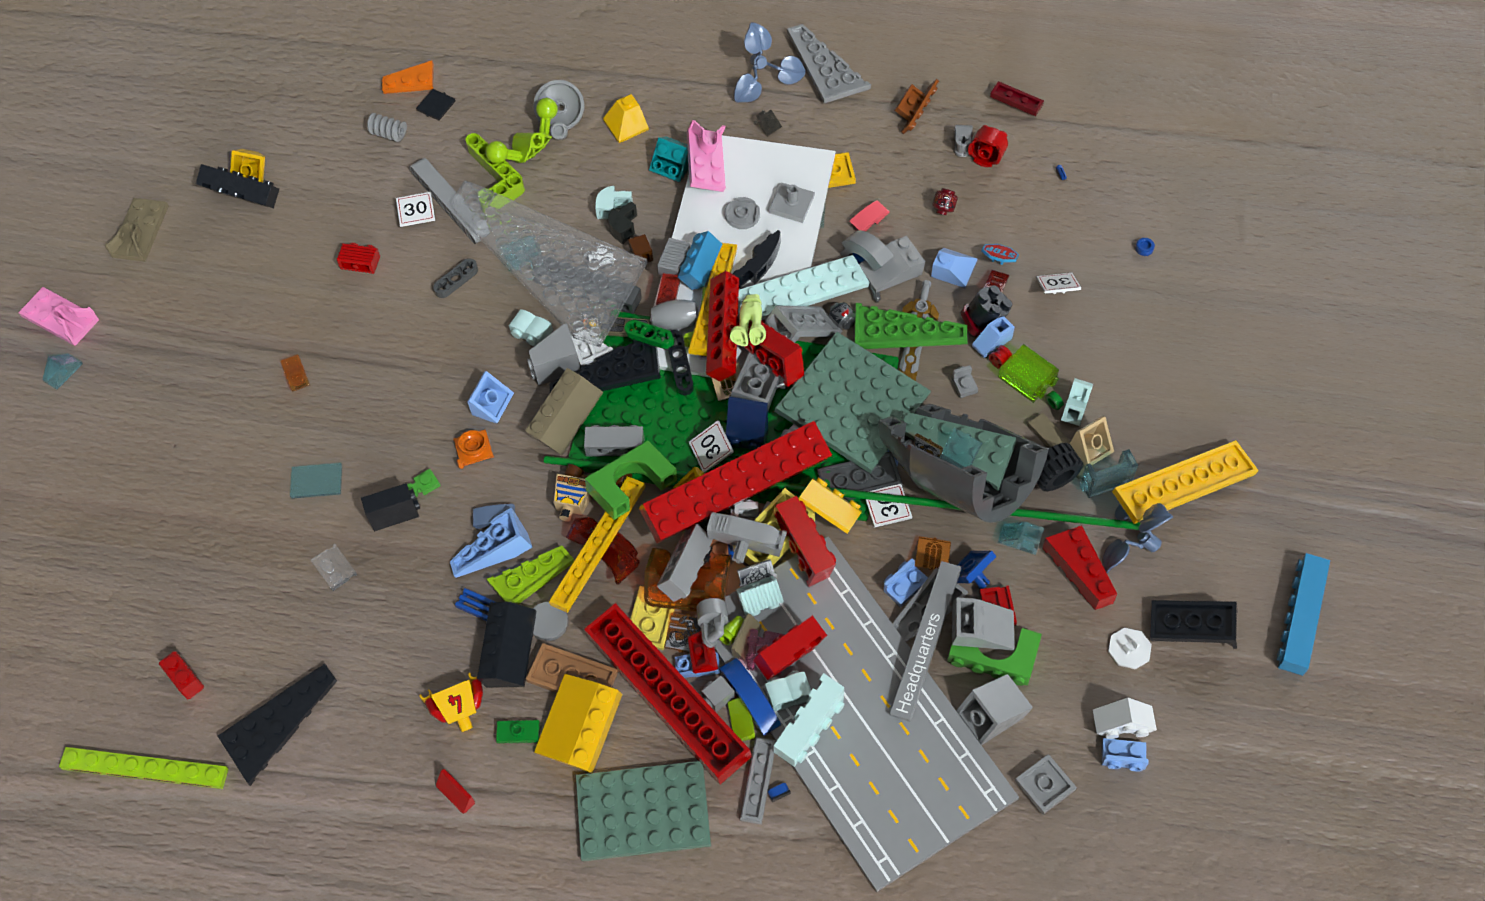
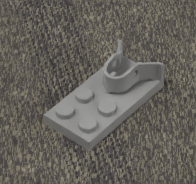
M775 306L766 319V323L778 332H790L791 335L788 339L793 342L798 341L800 337H833L836 332L842 333L841 328L832 322L821 306Z

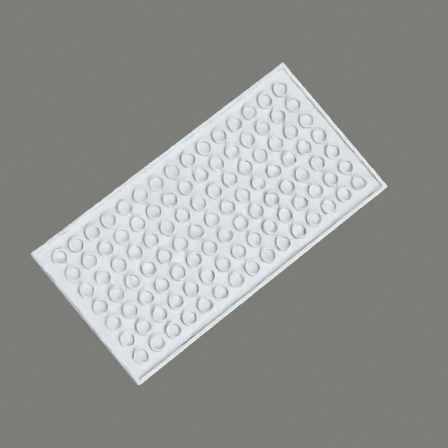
M722 135L726 188L724 192L690 187L688 176L672 238L689 242L691 247L696 234L709 231L721 243L737 244L738 249L731 274H733L735 270L742 268L749 259H752V250L757 244H761L768 235L779 230L781 232V244L777 257L767 273L756 284L811 268L836 151ZM781 183L796 185L799 188L815 192L814 199L803 223L769 213ZM738 197L754 200L760 207L758 223L748 229H737L729 225L725 219V208L730 201L732 202ZM709 275V277H708V279H707V282H706V284H705L704 287H707V284H708L710 275ZM662 276L654 306L671 300H690L696 302L699 315L704 287L691 290L680 279L676 280ZM749 280L742 287H750L756 284ZM766 319L761 320L763 323L771 327L769 324L766 323ZM696 324L678 329L682 333L683 340L684 334L694 331ZM788 331L779 332L780 334L785 335L787 338L791 335V333ZM674 337V346L677 345L676 337ZM737 345L736 364L739 363L740 369H742L749 351L743 346ZM657 347L660 370L673 372L668 349ZM685 347L691 374L710 377L706 375L707 356L689 354V347ZM680 351L673 354L676 358H680L683 355ZM679 367L676 371L679 373H685L687 369L685 367ZM735 374L730 376L732 381H736ZM780 377L777 388L785 389L786 385L783 383L784 379Z

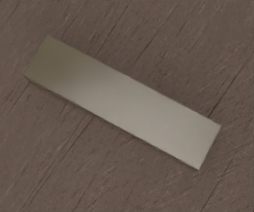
M1044 413L1028 422V427L1048 448L1060 443L1070 444L1071 442ZM1083 465L1082 470L1076 477L1078 479L1082 478L1093 470L1094 465L1090 467Z

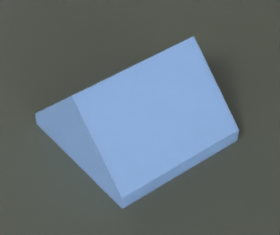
M484 371L467 401L471 414L487 421L498 423L514 392L490 373Z

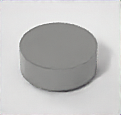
M556 122L551 126L550 132L556 140H563L568 135V128L564 123Z

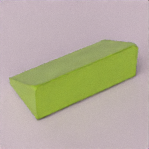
M737 698L729 701L728 708L734 733L742 741L755 739L752 716L741 699Z

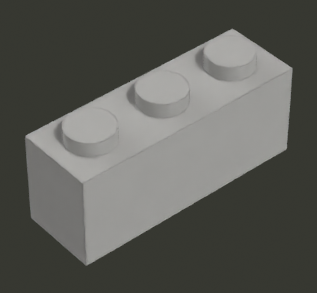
M594 425L585 427L584 449L586 456H621L644 443L643 426L631 425L629 427H620L613 425L610 427H600Z

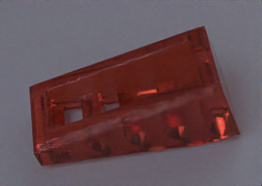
M992 270L984 287L994 285L1003 293L1009 275Z

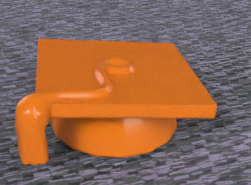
M486 429L481 431L470 430L464 432L460 437L454 438L459 457L457 464L460 469H463L466 465L494 457Z

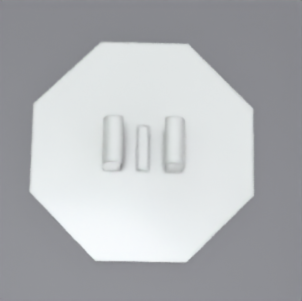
M1123 628L1111 635L1108 653L1118 666L1137 669L1149 662L1152 644L1142 631Z

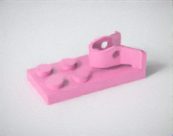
M695 120L691 121L686 131L690 187L724 192L726 186L722 134L725 130V125H722L715 132L704 130Z
M44 287L18 312L21 317L74 346L99 321L90 307L81 308Z

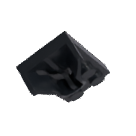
M1152 600L1151 641L1227 643L1233 649H1237V602Z

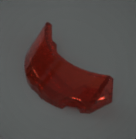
M590 517L575 518L566 538L584 546L598 523ZM617 532L601 558L611 569L617 585L640 564V560L636 558L637 550L619 532Z

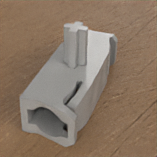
M716 512L711 513L707 526L708 538L736 546L732 561H736L738 564L744 563L748 549L780 557L787 531H779L768 524Z

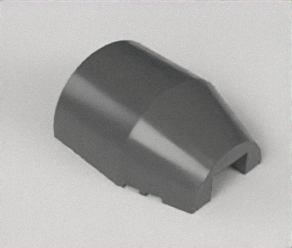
M933 404L917 407L916 414L1016 437V444L1000 488L996 490L991 484L986 482L987 472L973 465L961 469L943 458L941 454L938 458L933 455L931 450L926 449L924 451L916 447L915 441L905 435L906 422L893 416L879 420V435L882 442L920 489L989 523L1007 518L1023 504L1035 487L1048 454V448L987 420L973 421L968 419L967 414H963L962 417L951 414L950 409Z

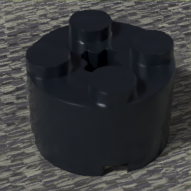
M992 285L991 287H984L979 290L968 305L970 310L968 314L976 325L983 327L997 318L1006 317L1013 304L997 286Z

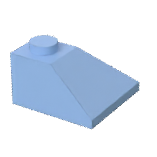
M942 248L939 250L933 263L931 277L966 288L977 258Z

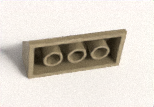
M567 368L525 431L532 438L563 455L603 394V391Z

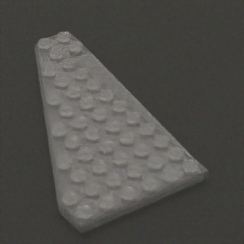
M464 180L452 199L455 213L561 325L567 323L573 338L601 347L647 265V259L624 251L480 185Z

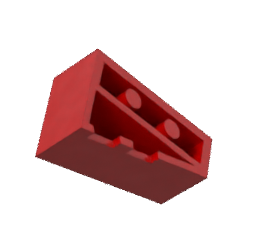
M812 615L800 625L797 624L789 629L786 635L783 636L781 634L772 641L773 644L769 647L767 644L761 647L753 661L765 678L769 680L813 651L828 635Z

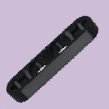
M671 330L673 337L677 339V345L674 346L673 344L672 347L668 348L676 388L679 394L683 396L689 395L693 392L694 386L683 336L680 331ZM677 351L683 353L680 358L674 357L673 354ZM679 367L687 369L685 373H678L676 370ZM684 379L686 381L687 388L683 387L682 380Z

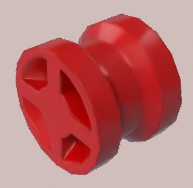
M1000 345L996 352H992L989 355V360L998 369H1002L1006 362H1010L1013 359L1010 350L1003 345Z

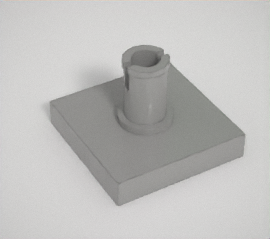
M781 183L769 213L803 223L814 199L815 192L799 188L796 185Z

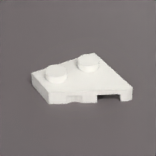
M588 330L571 336L581 366L591 365L596 362L597 358L613 350L612 347L605 345L602 340L594 337Z

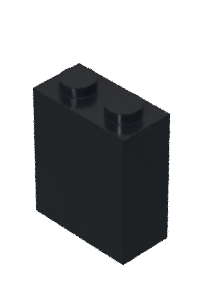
M407 483L361 497L365 515L374 532L419 517L418 509H421L414 490H410Z

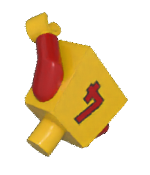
M471 672L468 673L469 680L435 694L428 689L429 695L425 698L422 694L419 695L430 715L443 723L451 724L457 721L461 733L473 728L469 716L477 713L476 710L481 706L483 696L482 683L477 679V676L472 677Z

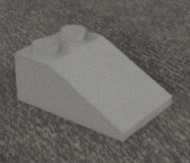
M907 236L891 241L886 245L894 257L878 270L874 271L866 260L859 264L876 293L922 275L925 260Z
M749 352L732 389L731 397L768 403L769 410L781 376L776 377L772 373L773 369L768 364L763 365L757 358L756 353L751 354Z

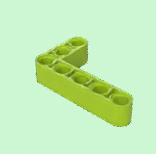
M471 133L465 139L469 154L498 181L497 184L479 196L482 212L486 215H492L524 193L523 179L506 160L498 164L489 161L485 153L488 143L480 135Z

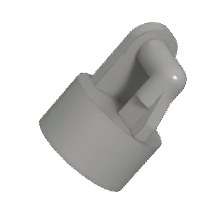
M718 598L705 599L698 603L696 607L698 625L702 631V640L709 648L714 647L717 644V640L724 635V626L728 623L727 604Z

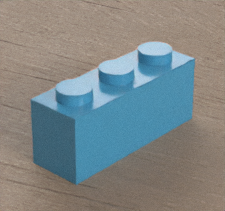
M709 231L698 233L694 236L691 248L686 254L687 257L680 267L678 278L691 290L705 286L722 247V243Z

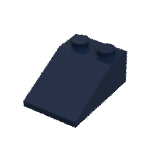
M729 396L726 436L733 448L741 447L753 451L766 444L768 436V403Z

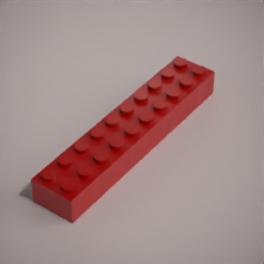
M812 421L642 504L639 510L656 543H659L696 523L698 524L710 518L712 512L720 513L827 460L832 456V453L815 421Z
M616 603L584 629L589 640L615 669H618V672L720 785L752 757L751 750Z

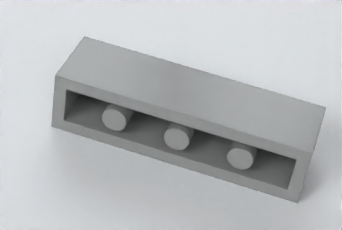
M697 523L684 530L657 584V587L673 602L680 598L684 599L690 594V587L697 579L698 570L703 566L704 558L711 549L710 545L713 539L708 538L707 532Z

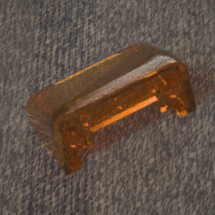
M652 548L645 568L644 600L649 606L697 611L698 603L705 599L718 598L723 601L726 600L731 555H715L711 560L710 567L702 566L698 570V577L690 587V594L684 599L680 598L673 602L657 587L671 558V554L666 549Z

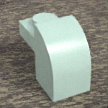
M609 186L601 190L596 197L595 209L597 219H608L609 213L613 208H622L629 202H633L632 191H615V186Z
M1074 379L1061 419L1062 421L1080 426L1092 390V383Z

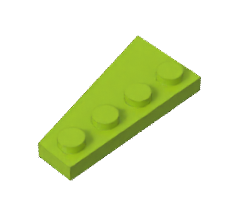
M561 545L539 555L537 559L521 563V566L503 571V574L496 577L492 576L487 579V582L504 602L519 605L572 565L574 558Z

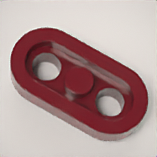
M966 304L961 310V317L965 325H967L970 334L978 337L986 326L979 327L971 320L968 314L970 311L968 308L969 304Z

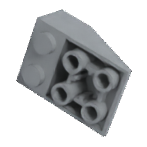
M957 597L952 606V645L1014 650V611L979 599Z

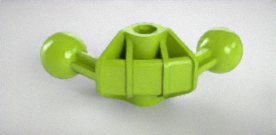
M551 98L539 100L536 105L537 115L541 118L539 133H516L513 136L512 150L507 149L506 145L500 141L489 143L485 152L488 160L496 164L502 163L506 159L517 163H525L530 158H534L552 139V136L549 135L550 120L558 112L556 102Z

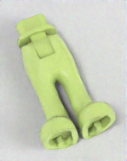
M758 294L746 295L742 301L739 313V326H734L730 332V339L737 345L747 346L749 338L752 345H758L766 338V330L761 325L762 302ZM752 322V326H751V328H750V330H749V337H748V326H749V323Z

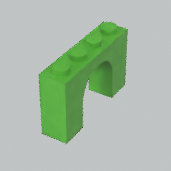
M649 441L638 445L635 449L621 455L617 460L606 464L602 469L591 473L585 478L586 491L613 520L630 511L629 497L616 485L620 477L629 473L643 474L661 491L677 481V469Z
M1022 628L1016 650L1011 656L1001 660L986 657L978 647L952 645L947 662H950L955 667L970 668L975 673L990 674L996 679L1008 674L1016 685L1028 686L1042 634Z

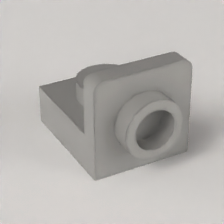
M970 365L958 367L952 374V382L960 398L978 393V387L971 375L972 368Z

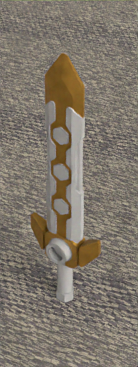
M924 280L922 282L920 299H915L914 302L910 301L903 307L902 312L915 314L917 317L924 319L930 315L931 318L938 321L939 313L936 307L927 300L929 288L931 287L930 281ZM922 346L904 347L899 371L916 381Z

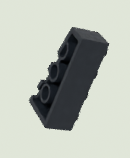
M203 164L200 166L195 183L207 189L273 209L279 193V188L274 187L273 182L263 180L262 183L258 181L259 178L248 175V178L243 177L242 173L236 171L229 173L228 169L219 166L216 169Z

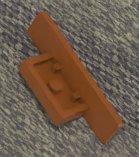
M938 79L929 85L925 93L921 92L913 84L908 87L894 110L907 120L901 133L904 134L915 127L917 124L915 120L921 117L924 112L922 110L923 107L925 108L931 101L930 95L932 96L938 89L936 87L939 82Z

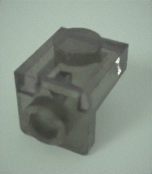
M763 110L756 115L757 119L753 122L760 125L767 137L782 127L772 110L768 112Z

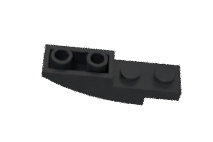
M779 230L768 235L761 244H757L752 250V259H749L742 268L733 272V275L739 278V288L749 280L756 284L770 269L777 257L781 244V232Z

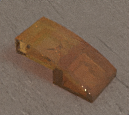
M299 355L281 361L292 392L310 386Z

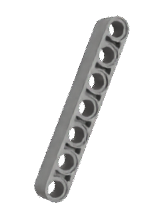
M425 157L409 166L414 177L428 192H431V196L474 244L490 235L483 221Z

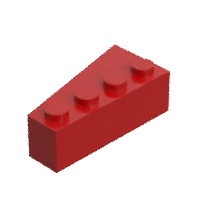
M761 321V325L766 330L764 341L758 345H752L749 338L748 345L743 347L751 354L756 353L759 361L763 365L768 364L773 369L772 373L776 377L780 375L784 379L783 383L789 387L804 376L802 348L799 344L794 343L785 335L780 334L774 328ZM750 322V323H749V326H748V337H749V330H750V328H751V326H752V322Z
M794 496L775 505L773 514L781 531H787L786 536L789 537V548L792 553H797L799 569L801 572L805 571L809 578L806 580L808 587L829 578L836 565V558L825 546L826 541L817 532L814 520L807 515L806 506L803 501H799L798 497Z
M1082 525L1045 538L1042 549L1049 553L1053 558V562L1066 573V577L1070 582H1073L1078 587V591L1094 610L1114 603L1117 592Z

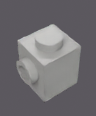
M722 676L718 677L715 681L706 683L702 690L703 699L715 712H718L735 698L734 690Z

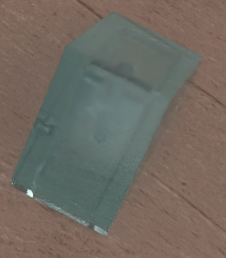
M69 353L49 356L42 380L57 390L83 363Z

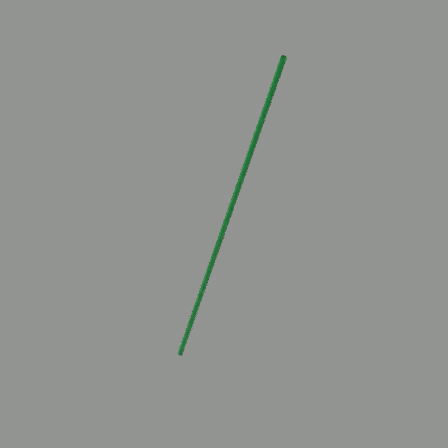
M552 456L544 457L545 464L563 466L572 464L581 468L599 470L608 464L605 462ZM677 471V478L682 479L688 472ZM780 482L768 489L784 490L786 488L788 491L803 492L808 485ZM829 488L832 491L837 489L844 494V497L961 510L944 500ZM1017 509L1010 515L1139 530V525L1141 524L1140 522L1134 524L1132 521L1026 509Z

